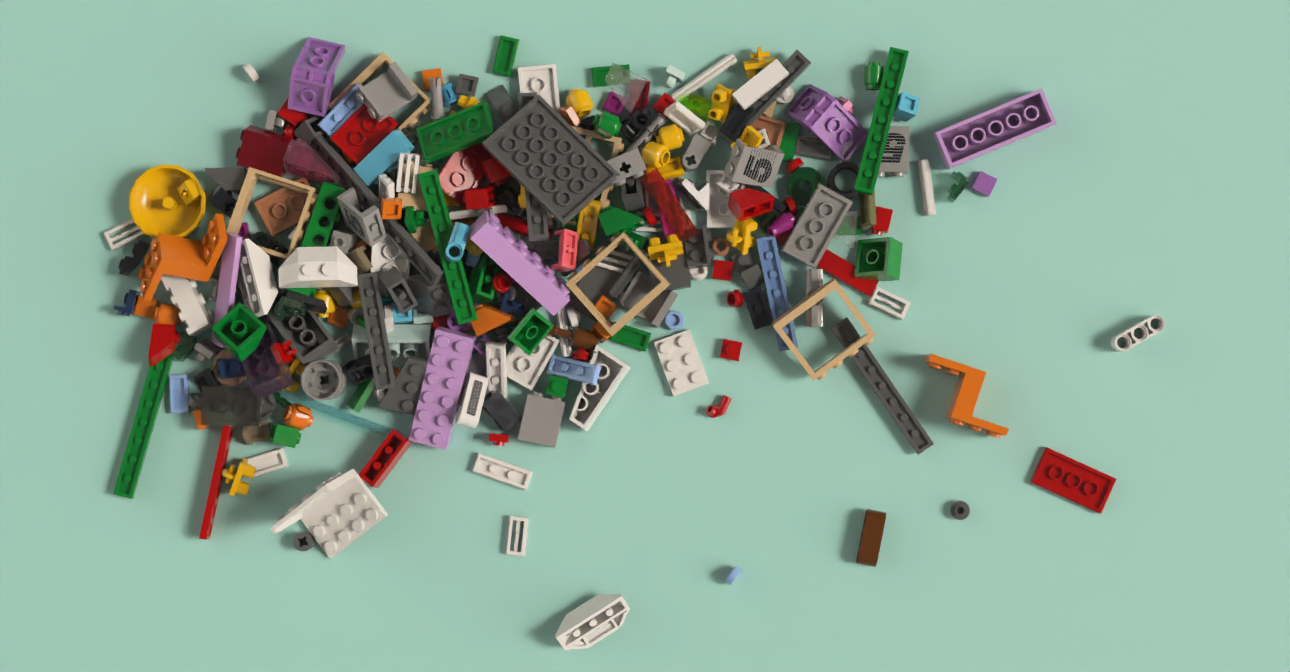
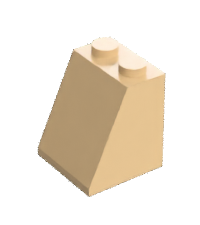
M407 161L403 163L401 187H404ZM411 161L408 186L409 188H411L414 168L413 161ZM424 164L423 166H418V174L436 170L437 168L432 164ZM417 175L416 193L400 191L396 192L395 198L402 199V212H406V206H414L416 212L422 211L424 215H428Z

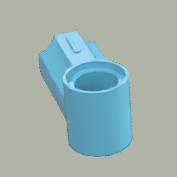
M455 222L445 250V257L448 261L455 263L462 258L472 227ZM456 248L460 254L458 257H452L449 254V250Z

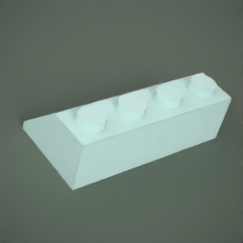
M354 324L352 333L354 360L370 354L366 329L358 324ZM394 324L393 332H387L393 368L402 367L408 356L429 359L432 347L431 325Z

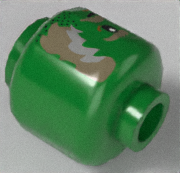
M602 111L600 115L596 114L592 121L594 133L606 139L616 137L622 125L618 116L607 111Z

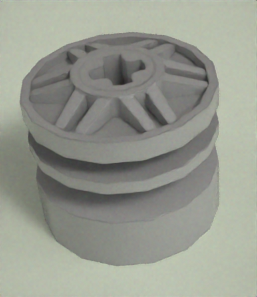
M317 360L305 367L301 375V385L307 396L312 399L331 400L339 397L346 389L347 374L342 371V365L335 361ZM328 376H329V378H328L329 383H325V384H324L325 379H324L323 377H328Z

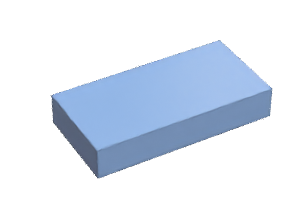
M189 374L168 375L170 413H190V405L188 404L190 395Z

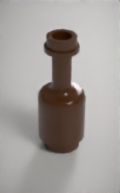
M553 324L554 327L548 333L552 337L558 335L568 338L571 346L587 351H594L599 341V336H596L595 333L577 327L573 331L558 328L557 324Z

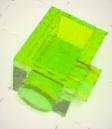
M690 93L689 98H684L682 105L698 118L706 121L712 100Z

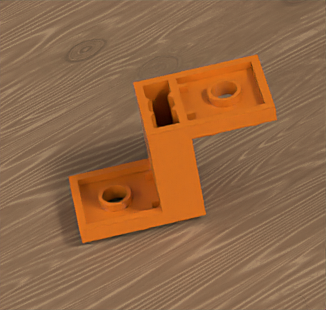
M216 213L213 220H210L207 234L203 235L202 241L158 232L156 239H153L151 242L150 253L145 256L144 266L138 272V279L141 280L140 292H142L144 301L151 302L163 274L203 282L209 281L227 242L224 216L222 214Z
M926 354L924 362L928 363L927 367L936 370L944 368L947 369L946 373L959 376L946 418L950 419V423L959 426L967 424L969 425L968 429L977 432L985 430L987 431L986 435L995 438L1007 436L1009 428L972 416L986 372L934 354Z

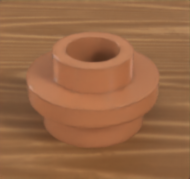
M724 237L715 238L711 243L713 253L717 256L726 255L730 250L729 241ZM718 243H722L724 245L723 250L717 249Z

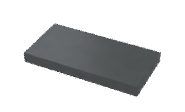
M604 239L600 247H602L603 245L607 247L612 242L608 241L607 239ZM619 246L614 249V251L634 256ZM609 254L606 256L627 263L630 262V259ZM602 260L600 262L621 269H625L626 267L605 260ZM595 266L581 279L578 287L594 305L602 295L613 302L615 298L608 293V290L621 273ZM573 293L567 305L598 322Z

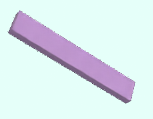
M226 232L227 242L222 252L213 326L234 308L242 237L232 232ZM212 332L211 342L221 348H225Z

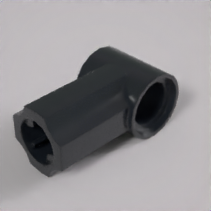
M506 182L500 184L496 189L495 195L522 219L526 211L521 209L518 204L519 193Z

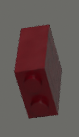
M253 125L243 129L240 136L242 144L236 152V158H238L236 165L248 169L251 167L283 177L286 173L294 139Z

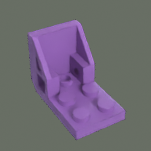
M308 37L292 68L287 109L322 117L326 116L334 86L335 71L345 53L346 45Z
M811 84L804 89L785 112L806 131L819 138L842 162H847L868 137V132L833 96Z

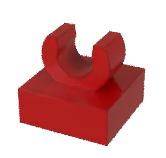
M292 340L275 343L270 347L278 364L290 363L296 359L295 354L297 350H292L289 346L292 344Z

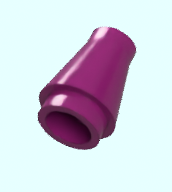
M783 212L767 227V231L770 236L775 237L778 234L793 229L796 220L790 212Z

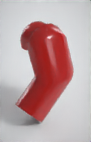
M723 395L719 404L706 408V414L711 418L724 415L731 402V398Z

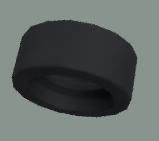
M842 162L830 171L828 187L850 199L855 197L858 192H854V189L849 192L839 190L835 184V177L839 171L844 169L853 171L857 177L859 167L851 162Z

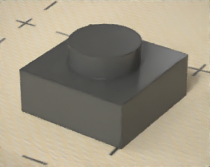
M459 74L456 93L475 97L479 78Z

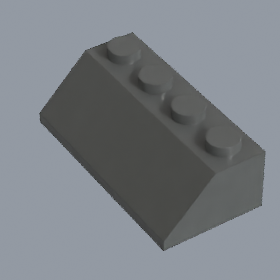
M283 288L278 292L266 315L286 341L292 340V344L289 346L292 350H297L296 355L302 363L321 360L338 349L335 340L313 311L289 305L286 299L287 288Z

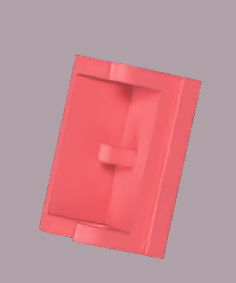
M565 228L555 231L554 236L560 235L558 263L553 264L551 269H557V272L560 273L574 271L576 269L578 233Z

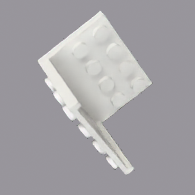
M353 468L343 475L340 472L315 488L317 490L316 493L312 494L310 492L301 499L303 501L302 504L298 505L296 503L288 509V512L275 519V525L270 530L275 535L301 519L331 559L388 514Z

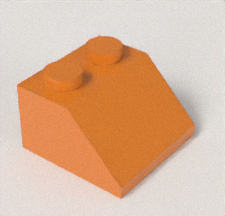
M487 303L475 307L478 320L472 321L471 324L476 335L480 336L493 332L520 318L499 311L500 306L497 304L490 306Z

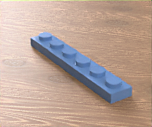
M768 236L758 238L756 242L772 319L775 321L790 310L776 238ZM792 320L782 329L796 348H798ZM775 330L779 352L790 350Z

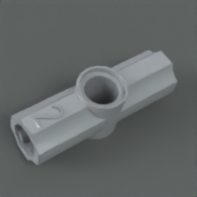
M806 269V297H808L823 286V269ZM823 298L806 310V327H823Z

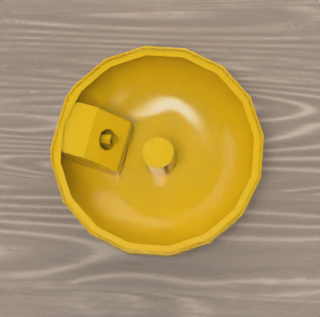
M162 164L147 169L136 179L129 195V210L133 222L144 234L156 239L158 232L186 237L200 225L205 215L206 194L192 172L177 165Z

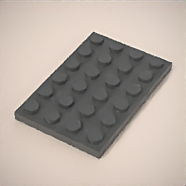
M539 94L482 142V146L562 226L566 225L618 179L620 175Z

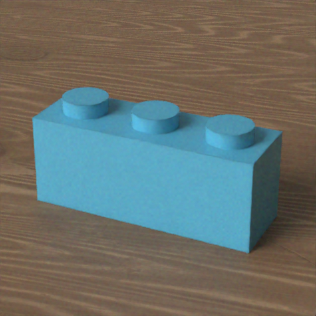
M401 130L392 131L354 170L367 186H378L379 175L390 174L398 168L400 152L411 153L415 147Z

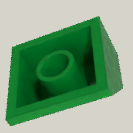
M608 206L601 210L602 213L598 214L604 232L610 238L618 232L620 234L623 232L629 233L648 224L647 220L617 207Z
M892 237L858 240L854 277L876 281L899 280L903 243Z
M239 303L211 329L215 338L242 362L256 350L267 326Z
M530 307L506 337L530 355L554 325L534 308Z

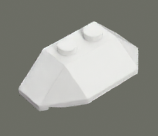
M244 239L241 245L237 278L243 303L258 318L268 314L278 294L277 283L274 278L269 255L250 239Z
M337 246L297 247L278 268L279 288L358 286L357 266Z
M598 594L566 614L555 637L564 650L589 648L619 629L630 607L621 594Z

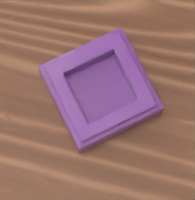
M980 171L971 189L989 197L998 179Z

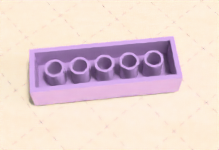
M1041 88L937 131L933 134V138L946 169L949 170L1053 127L1057 123Z
M485 211L470 226L472 227L470 239L554 316L570 301V291L566 285L567 282L563 278L559 279L549 265L545 266L538 254L535 252L531 253L523 240H517L509 227L506 226L504 228L499 223L500 220L495 214L492 213L490 215Z
M440 326L436 329L409 441L447 450L449 447L476 339L475 335Z

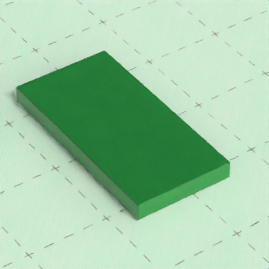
M486 101L415 129L426 164L481 143L496 131Z

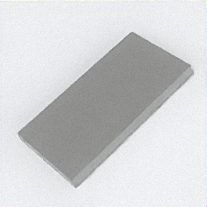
M819 183L781 251L815 269L853 201Z

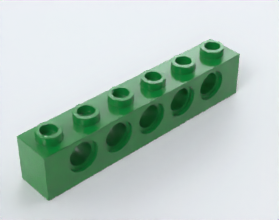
M323 181L301 247L328 246L332 238L335 223L339 224L342 215L339 212L340 206L337 196L344 193L345 188ZM333 202L336 206L333 209H327L325 204ZM327 220L330 224L327 227H321L319 222ZM319 237L324 242L321 245H315L313 240ZM287 288V292L292 291L307 296H314L317 288Z

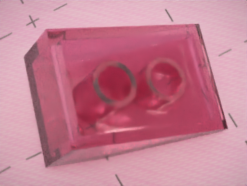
M291 139L283 158L284 171L323 184L324 181L340 187L339 175L307 145V142L301 139Z

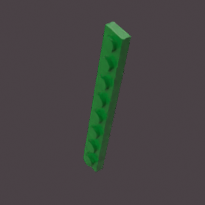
M890 47L854 192L873 196L909 53L907 50Z
M437 169L418 174L458 325L476 321L478 319L462 260L460 259L458 262L453 263L445 257V250L453 227ZM456 248L449 250V254L452 257H458L460 254Z
M175 351L155 366L149 367L113 492L115 495L130 499L134 498Z

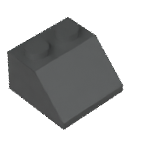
M442 270L443 274L439 283L433 287L422 274L406 276L408 287L419 304L413 309L432 317L452 314L444 270Z

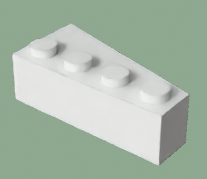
M163 274L161 280L166 290L172 292L170 297L173 304L181 310L178 315L181 321L189 326L186 328L188 335L197 336L212 328L215 315L212 310L208 311L205 305L207 303L206 298L202 293L199 294L196 289L198 286L196 280Z
M596 345L592 360L590 361V364L601 367L596 385L582 383L580 393L569 420L586 431H589L630 370L628 365Z

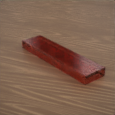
M657 168L640 178L682 243L699 233Z

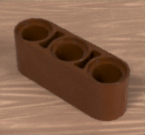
M866 510L857 553V564L876 567L886 512Z

